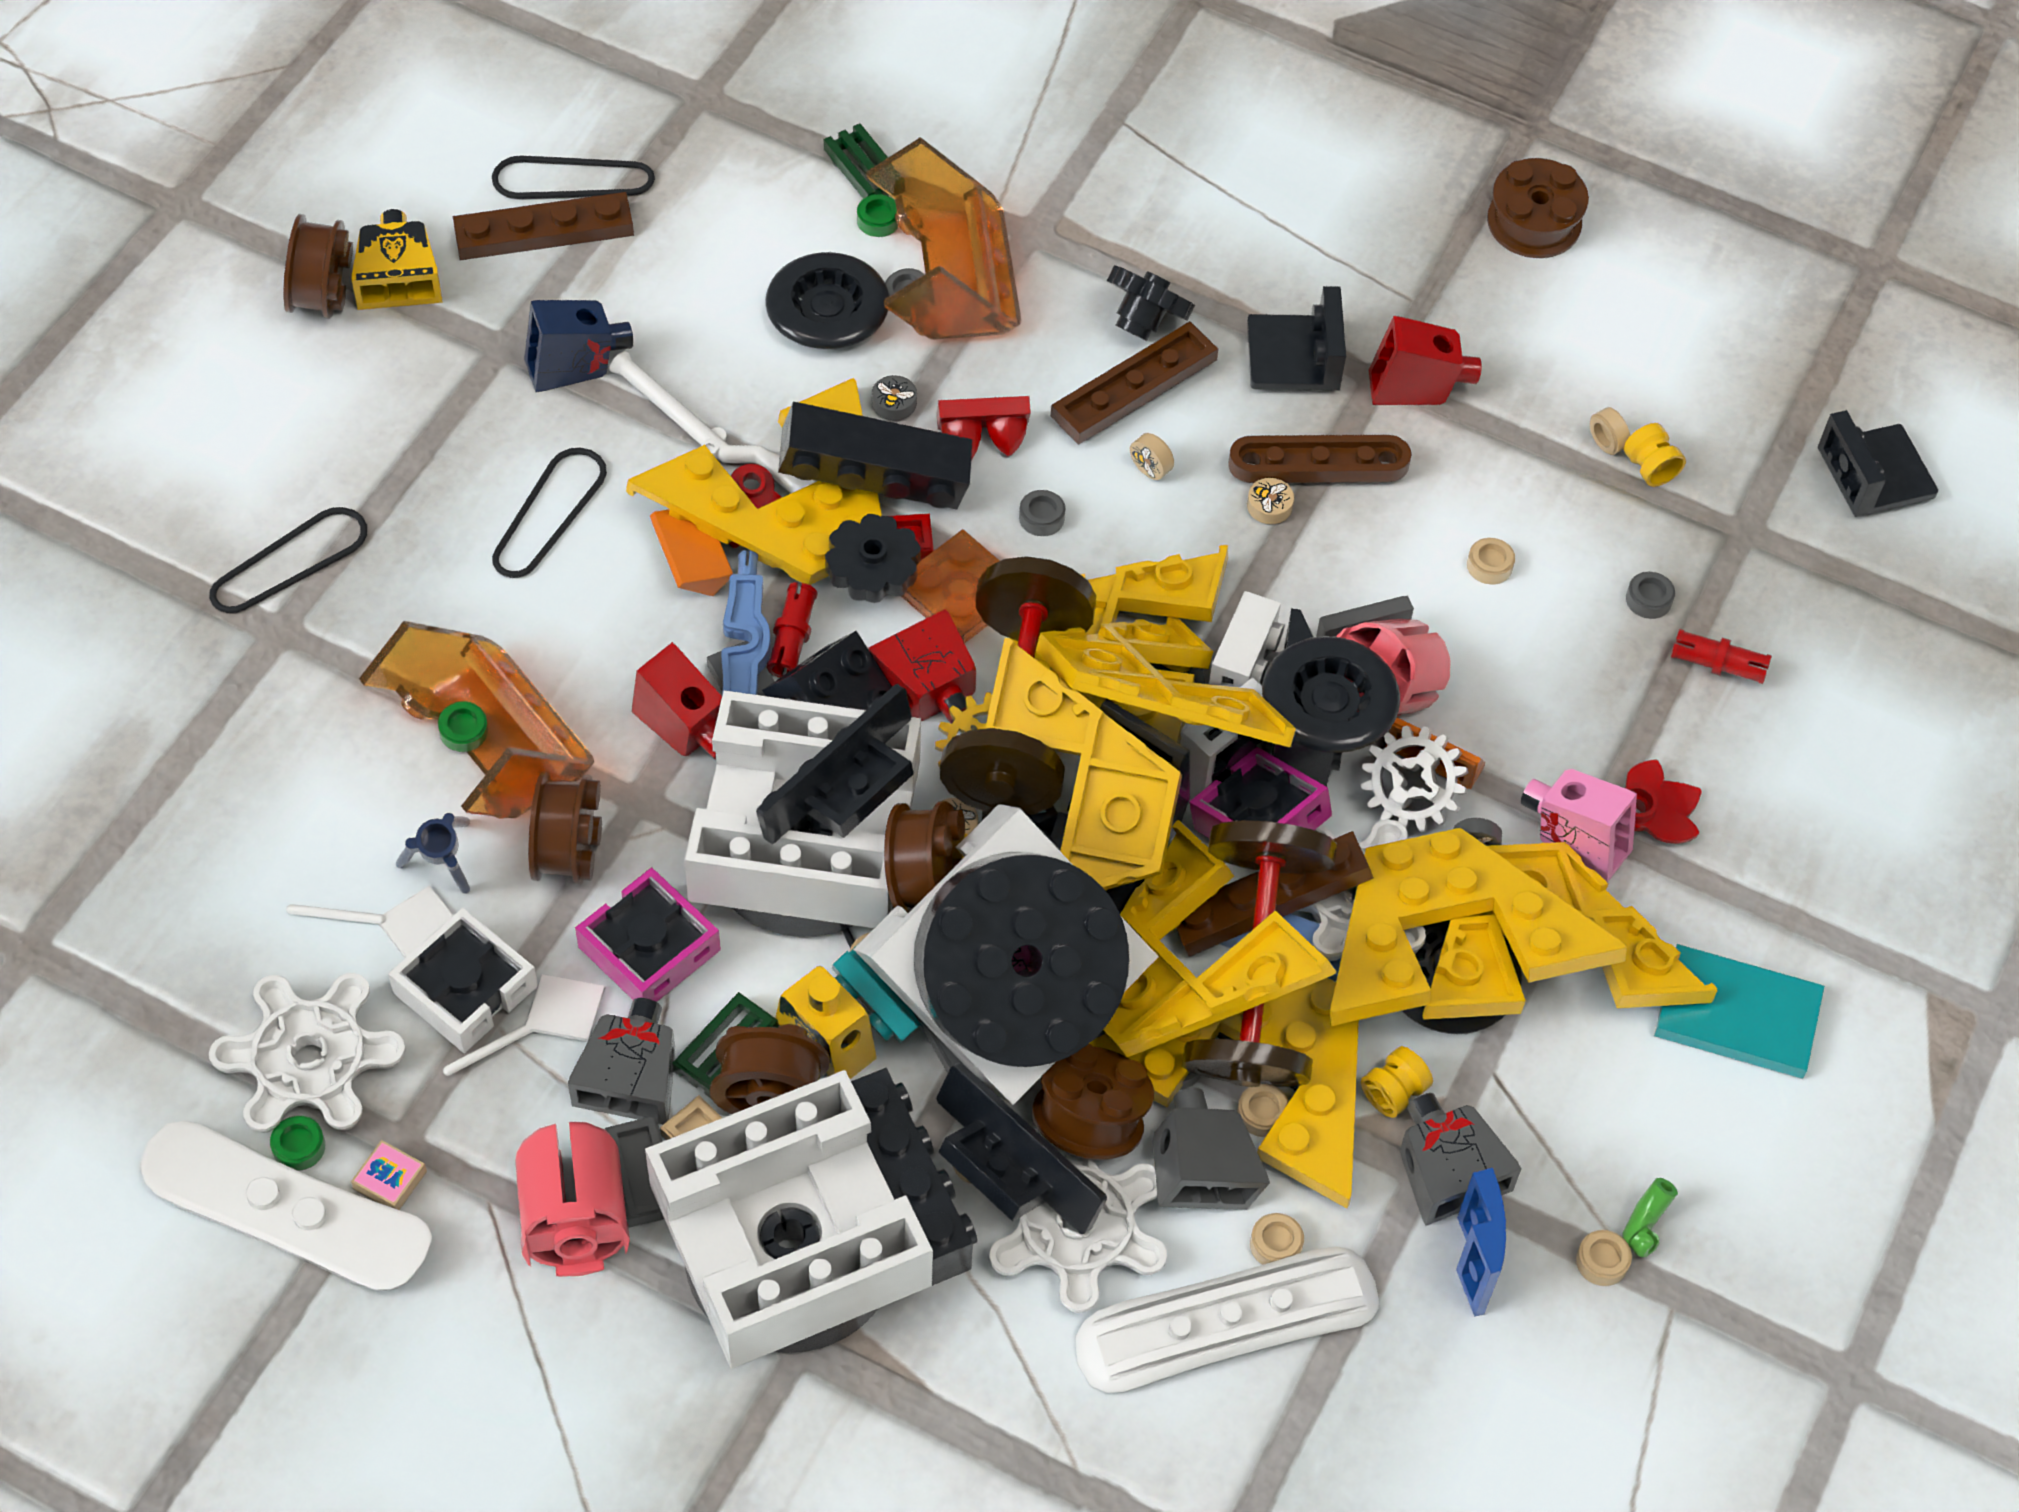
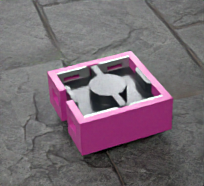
M1259 747L1253 749L1230 768L1231 775L1223 782L1216 779L1189 801L1194 829L1210 838L1212 826L1223 822L1242 820L1269 821L1316 830L1332 816L1328 787Z
M652 867L621 891L622 899L610 908L605 903L575 927L578 948L632 1000L635 998H648L656 1002L659 1001L721 950L719 930Z

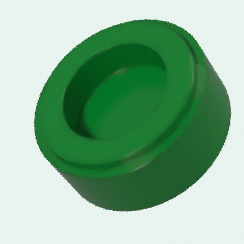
M883 194L865 197L857 206L858 227L862 232L873 237L891 235L900 225L899 204L893 198Z
M467 701L455 702L447 706L439 716V735L444 745L449 749L457 752H468L475 750L486 740L488 734L487 717L478 705Z
M292 1116L282 1120L272 1131L270 1137V1146L275 1160L297 1171L306 1170L314 1166L325 1152L326 1144L321 1127L315 1120L306 1116Z

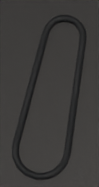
M524 155L509 157L501 161L492 173V183L495 189L500 194L514 199L592 197L626 192L627 195H638L648 191L653 186L655 180L653 170L642 162ZM533 162L639 168L648 174V181L645 185L634 189L518 193L504 189L499 183L498 176L500 171L509 164Z
M581 447L569 448L558 453L550 461L492 555V563L497 572L506 577L518 578L530 574L603 484L607 471L606 464L599 454ZM577 454L586 455L594 459L600 469L597 480L531 563L519 571H510L502 567L499 563L501 552L557 463L567 456Z
M333 507L321 511L213 583L209 594L212 605L225 613H238L246 610L356 551L363 545L367 537V523L363 516L353 509ZM333 514H345L352 516L358 521L360 535L351 546L242 604L226 606L218 601L216 597L217 591L224 583L323 518Z

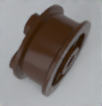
M1528 158L1514 161L1504 168L1495 180L1493 200L1487 215L1490 232L1504 248L1524 257L1549 258L1560 255L1569 250L1580 236L1582 218L1588 207V190L1576 170L1570 165L1544 158Z
M304 214L296 216L290 234L284 272L283 300L286 312L293 313L296 307L320 310L323 312L324 318L330 319L333 316L334 310L343 311L346 299V285L341 284L343 268H350L353 242L348 241L349 231L345 230L342 220H336L334 225L331 226L307 222Z
M540 772L534 790L529 826L528 860L530 877L533 881H540L543 874L572 876L574 883L579 885L584 880H592L595 854L594 851L590 850L591 846L600 845L602 836V817L594 816V810H598L600 802V780H592L591 775H583L580 782L553 780L549 772Z
M937 802L934 808L930 810H912L906 803H897L891 809L885 831L884 865L887 888L894 908L900 906L909 913L963 859L956 846L965 836V817L962 810H954L949 802Z
M785 1024L777 1028L730 1027L716 1045L715 1054L721 1064V1071L711 1082L710 1097L718 1107L727 1113H737L820 1080V1077L829 1069L830 1056L820 1043L808 1037L807 1031L798 1025Z
M1088 1044L1075 1054L1055 1062L1041 1076L1043 1088L1034 1099L1032 1118L1038 1131L1050 1143L1070 1154L1098 1160L1124 1156L1132 1152L1139 1145L1144 1133L1143 1117L1151 1109L1154 1100V1087L1143 1064L1115 1051Z

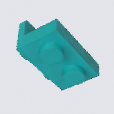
M853 949L850 952L846 951L832 964V970L837 974L835 979L855 999L859 998L872 1012L869 1015L870 1025L886 1042L893 1036L901 1043L920 1026L913 1011Z

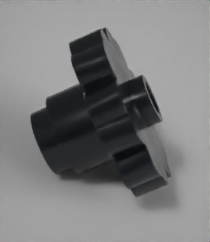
M1114 265L1108 276L1107 282L1126 292L1116 312L1120 316L1115 326L1145 341L1148 340L1151 332H1157L1166 312L1188 321L1195 307V304L1169 291V281L1149 271L1146 272L1143 278L1129 270Z
M867 514L861 519L860 524L852 520H846L840 524L838 529L830 534L829 551L825 554V570L830 576V581L834 587H848L849 596L853 600H866L871 603H878L888 594L892 596L903 595L908 587L916 582L917 565L921 560V547L911 529H897V522L893 517Z

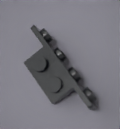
M895 684L883 696L877 697L861 716L848 727L841 729L833 741L814 758L805 761L795 775L777 791H773L766 796L756 810L763 838L771 844L776 843L807 814L842 838H845L914 775L911 761L885 744L909 723L912 718L905 688Z
M960 1062L951 1066L936 1100L964 1128L947 1136L938 1153L1011 1221L1018 1219L1046 1202L1080 1234L1083 1235L1090 1231L1107 1201V1195Z

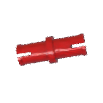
M798 582L789 584L782 615L775 620L773 626V633L776 637L766 668L770 674L778 678L783 676L784 668H787V672H789L798 665L803 644L807 643L810 639L811 627L809 620L818 592L814 587L806 583H802L800 594L797 593Z
M1679 629L1671 658H1678L1712 668L1711 673L1721 676L1722 672L1757 681L1759 684L1764 683L1772 655H1765L1731 645V640L1723 637L1721 641H1717Z

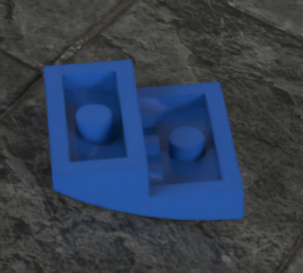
M1493 1168L1472 1174L1457 1217L1466 1243L1456 1271L1474 1317L1485 1314L1501 1273L1505 1257V1211L1500 1187Z

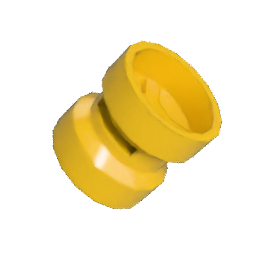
M1650 423L1636 430L1626 440L1623 448L1630 461L1641 466L1640 474L1651 487L1661 486L1671 481L1683 470L1686 464L1685 456L1678 447L1670 446L1669 435L1659 423Z
M1400 1046L1386 1057L1385 1066L1371 1069L1361 1078L1360 1083L1369 1102L1380 1113L1394 1118L1407 1108L1411 1095L1418 1097L1432 1086L1433 1077L1428 1066L1419 1055L1408 1047Z

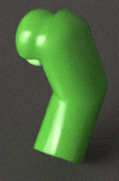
M1656 1178L1637 1202L1622 1232V1238L1625 1239L1629 1247L1639 1257L1649 1256L1659 1246V1237L1651 1230L1678 1195L1676 1187L1664 1178Z

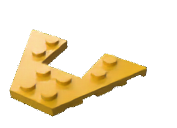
M854 378L799 402L863 416L857 383ZM791 406L780 410L778 423L781 427L784 425ZM706 445L628 479L626 492L629 495L634 496L636 493H639L669 508L670 516L678 520L692 522L701 532L727 545L733 541L757 553L758 561L772 568L783 569L789 577L809 585L829 576L825 570V554L829 551V536L838 529L842 522L852 520L860 524L861 519L867 514L882 516L878 493L859 489L849 490L839 485L821 481L814 482L757 509Z
M1220 545L1219 553L1182 560L1180 554L1168 556L1165 560L1159 562L1147 560L1116 567V574L1088 579L1096 594V610L1093 625L1085 635L1098 634L1101 624L1116 623L1119 611L1212 622L1228 562V545ZM1011 639L1016 645L1018 644V641ZM1036 652L1035 659L1050 670V665ZM1157 670L1166 680L1194 683V674ZM1084 696L1099 709L1102 702L1107 699L1099 696ZM1111 700L1180 744L1181 731L1185 722L1174 716Z
M1168 617L1164 625L1154 624L1144 619L1135 620L1133 623L1116 622L1101 624L1098 634L1085 635V630L1081 627L1067 629V631L1040 633L1036 652L1050 665L1052 672L1058 674L1071 689L1076 690L1083 696H1099L1174 716L1191 725H1207L1291 747L1296 728L1254 689L1166 680L1150 664H1162L1166 668L1178 672H1188L1190 667L1209 669L1214 651L1179 618Z
M1004 638L985 729L995 728L1016 731L1040 740L1054 751L1081 756L1060 852L1072 865L1080 868L1096 880L1104 890L1162 874L1182 779L1181 772L1113 721L1083 695L1071 689L1068 684L1016 645L1014 641L1010 638Z
M1179 820L1172 826L1176 835L1167 848L1162 874L1146 878L1134 890L1120 914L1159 956L1123 993L1115 1014L1103 1029L1105 1034L1127 1057L1333 976L1336 973L1328 959L1278 912L1274 911L1196 978L1160 940L1171 930L1178 927L1185 918L1206 900L1214 896L1234 875L1223 861L1212 856L1208 852V847Z
M1462 828L1367 847L1364 856L1374 878L1357 886L1330 1007V1024L1334 1026L1430 1004L1431 989L1404 932L1406 929L1494 911L1528 983L1625 962L1627 946L1624 942Z
M1566 842L1487 846L1626 944L1627 954L1625 962L1602 966L1617 1008L1713 1002L1718 991L1713 983L1704 985L1678 960L1681 952L1672 944L1661 940L1657 935L1656 928L1633 906L1624 908L1606 890L1609 883L1595 870L1585 866L1581 857ZM1494 911L1450 920L1430 987L1431 1002L1429 1005H1425L1422 1015L1423 1019L1521 1014L1526 1000L1503 937L1505 934Z
M1325 978L1264 1003L1260 1043L1288 1048L1306 1054L1313 1059L1310 1082L1298 1087L1258 1147L1257 1153L1261 1161L1347 1209L1352 1196L1359 1020L1331 1026L1330 1007L1336 982ZM1243 1012L1127 1057L1140 1062L1146 1067L1147 1075L1154 1087V1101L1168 1108L1174 1095L1183 1086V1081L1189 1071L1182 1067L1186 1042L1198 1039H1215L1219 1032L1234 1040H1239ZM1106 1034L1089 1043L1092 1046L1109 1049L1126 1056Z

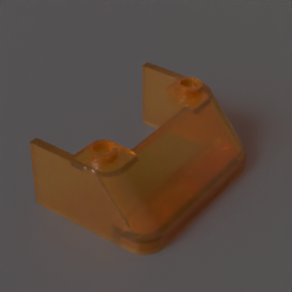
M921 137L866 172L867 179L895 199L897 210L895 214L896 222L906 235H912L921 242L925 275L884 299V307L911 325L919 335L926 336L931 340L1004 335L1021 324V313L1005 216L994 194Z
M403 621L359 677L364 686L395 690L402 698V707L410 715L420 720L425 718L438 720L441 712L447 706L460 701L474 703L484 711L488 724L486 740L481 746L467 753L485 776L461 805L466 813L495 816L499 819L518 818L532 808L534 790L540 772H549L553 780L578 781L594 764V758L589 750L509 654L487 637Z

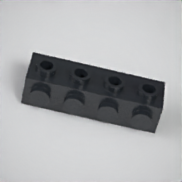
M793 401L782 427L778 473L791 475L801 480H816L835 484L849 490L859 489L884 494L892 499L903 498L927 503L936 508L957 510L970 485L972 439Z
M887 1067L851 1081L871 1122V1133L867 1134V1144L894 1200L905 1195L907 1196L933 1250L932 1286L971 1270L973 1244L978 1242L976 1231L969 1216L966 1213L959 1215L952 1202V1199L956 1198L952 1181L945 1169L937 1171L930 1157L934 1154L931 1139L923 1125L916 1127L909 1112L913 1111V1107L902 1082L894 1084Z

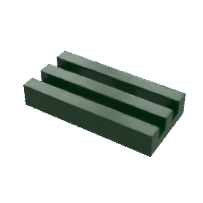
M861 123L854 125L853 132L850 134L846 129L838 132V139L836 140L831 136L823 139L824 151L863 199L874 194L889 196L905 188V177ZM844 149H847L850 152V154L858 162L859 168L863 171V173L866 176L870 177V179L875 183L878 189L874 190L872 188V186L868 183V181L864 178L860 171L855 167V165L843 152Z
M740 992L729 1001L672 1062L673 1071L680 1077L684 1074L688 1077L691 1085L696 1088L698 1086L703 1088L704 1094L711 1098V1082L721 1071L720 1066L711 1077L708 1076L720 1064L715 1054L716 1049L698 1068L692 1064L730 1023L744 1010L748 1014L737 1026L754 1027L759 1021L760 1024L757 1027H778V1020Z

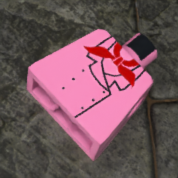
M1574 769L1565 770L1552 787L1536 779H1532L1526 786L1521 797V805L1541 814L1540 839L1542 842H1566L1581 857L1584 865L1595 870L1606 882L1612 878L1633 850L1637 793Z

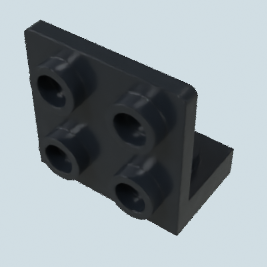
M1323 286L1320 304H1313L1311 315H1248L1247 335L1251 388L1340 390L1346 361L1341 286Z
M1847 410L1830 414L1817 448L1854 517L1936 498L1939 490L1903 425L1895 424L1863 432L1860 427L1854 424Z
M856 630L826 645L762 691L767 697L790 698L795 701L867 710L877 697L883 696L892 686Z

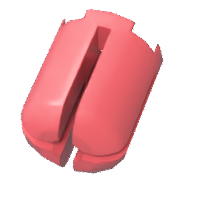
M1392 619L1364 622L1345 628L1336 636L1363 644L1377 653L1388 664L1396 678L1400 692L1398 715L1414 713L1430 707L1439 698L1436 690L1445 689L1449 681L1450 656L1446 644L1437 632L1428 633L1429 626L1419 620ZM1363 692L1359 693L1360 697L1364 695Z
M569 1122L577 1202L566 1201L561 1150L559 1149L556 1124L536 1130L523 1140L516 1153L515 1165L522 1255L529 1266H531L530 1258L540 1264L556 1267V1276L560 1277L583 1276L604 1270L603 1260L616 1254L623 1246L626 1254L630 1242L619 1148L615 1140L605 1129L587 1122Z

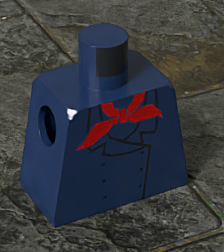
M534 300L530 303L524 360L535 392H543L603 377L607 373L610 351L631 349L633 347V332L630 323L609 324L602 303L597 300Z

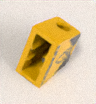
M389 209L381 214L380 224L365 225L360 229L351 275L358 310L443 303L438 270L424 223L420 221L407 222V216L403 211Z
M818 966L780 996L775 1016L778 1020V1027L785 1024L803 1027L807 1031L808 1037L820 1043L827 1050L830 1056L828 1071L824 1074L825 1077L846 1070L849 1079H851L876 1060V1050L868 1013L824 967ZM842 1043L849 1044L847 1047L841 1048Z

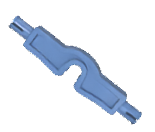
M742 551L738 555V574L731 575L729 580V596L723 619V633L728 638L748 641L750 643L726 647L721 651L723 691L758 695V677L769 660L771 638L768 622L762 614L763 577L757 575L758 554L749 551V565L747 566L746 551Z

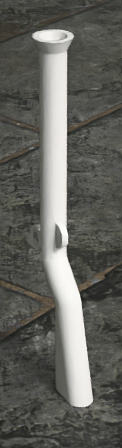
M628 351L619 353L612 360L610 372L622 375L701 446L706 445L718 461L720 460L725 463H756L761 465L790 494L817 482L816 480H801L791 475L778 473L780 455L764 447L756 445H728L725 442L727 435L724 429L720 427L710 429L636 365Z

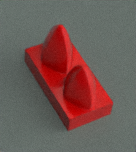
M1030 396L938 400L936 412L937 428L945 434L972 439L971 460L978 450L982 428H987L990 438L1001 452L1006 456H1011L1022 444L1026 435L1031 415Z

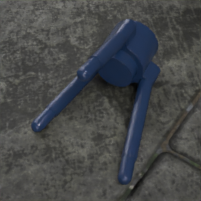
M446 813L442 819H430L422 823L417 830L416 837L408 838L405 841L406 847L399 855L396 866L403 868L416 852H420L423 859L429 863L436 865L445 864L460 891L467 894L470 891V886L455 857L459 843L454 828L468 826L470 819Z

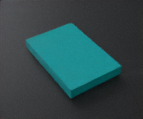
M1677 944L1676 949L1681 952L1678 960L1704 985L1713 983L1718 991L1712 1003L1661 1006L1654 1036L1803 1079L1809 1065L1825 986Z

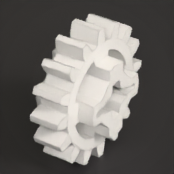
M1403 726L1402 738L1398 740L1387 732L1384 735L1387 747L1382 750L1372 745L1369 749L1377 758L1375 763L1362 764V769L1372 774V780L1362 783L1361 789L1374 791L1375 796L1367 805L1371 809L1383 806L1385 810L1380 820H1392L1397 816L1399 817L1398 822L1402 823L1406 830L1410 822L1415 821L1419 831H1427V819L1433 818L1439 825L1445 824L1442 811L1448 808L1458 812L1460 807L1452 799L1455 794H1467L1468 791L1464 786L1457 784L1458 777L1468 774V768L1455 766L1454 761L1462 755L1461 751L1458 748L1446 751L1444 748L1449 738L1444 734L1437 737L1435 741H1431V729L1429 727L1423 726L1419 736L1414 737L1411 728ZM1407 747H1425L1417 757L1402 759L1395 754ZM1440 760L1443 761L1447 773L1445 789L1437 784L1435 769L1440 764ZM1400 765L1406 770L1410 769L1415 772L1422 766L1424 770L1421 773V777L1426 781L1425 784L1432 788V792L1430 793L1424 788L1420 789L1415 786L1407 791L1405 788L1409 781L1404 777V773L1397 769V766ZM1384 769L1392 773L1394 788L1390 792L1389 798L1383 787ZM1427 798L1434 803L1431 807L1421 811L1404 810L1413 800Z

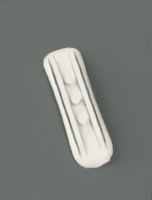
M185 1120L167 1123L147 1142L139 1166L145 1184L157 1196L175 1206L274 1246L353 1284L377 1291L393 1290L410 1281L424 1262L432 1241L428 1224L419 1217L355 1195L308 1176L202 1124Z
M1335 1246L1309 1250L1219 1278L1125 1300L1098 1310L1084 1320L1075 1336L1077 1364L1090 1386L1106 1393L1125 1392L1193 1368L1295 1340L1360 1327L1371 1321L1380 1307L1376 1282L1363 1258L1350 1249Z

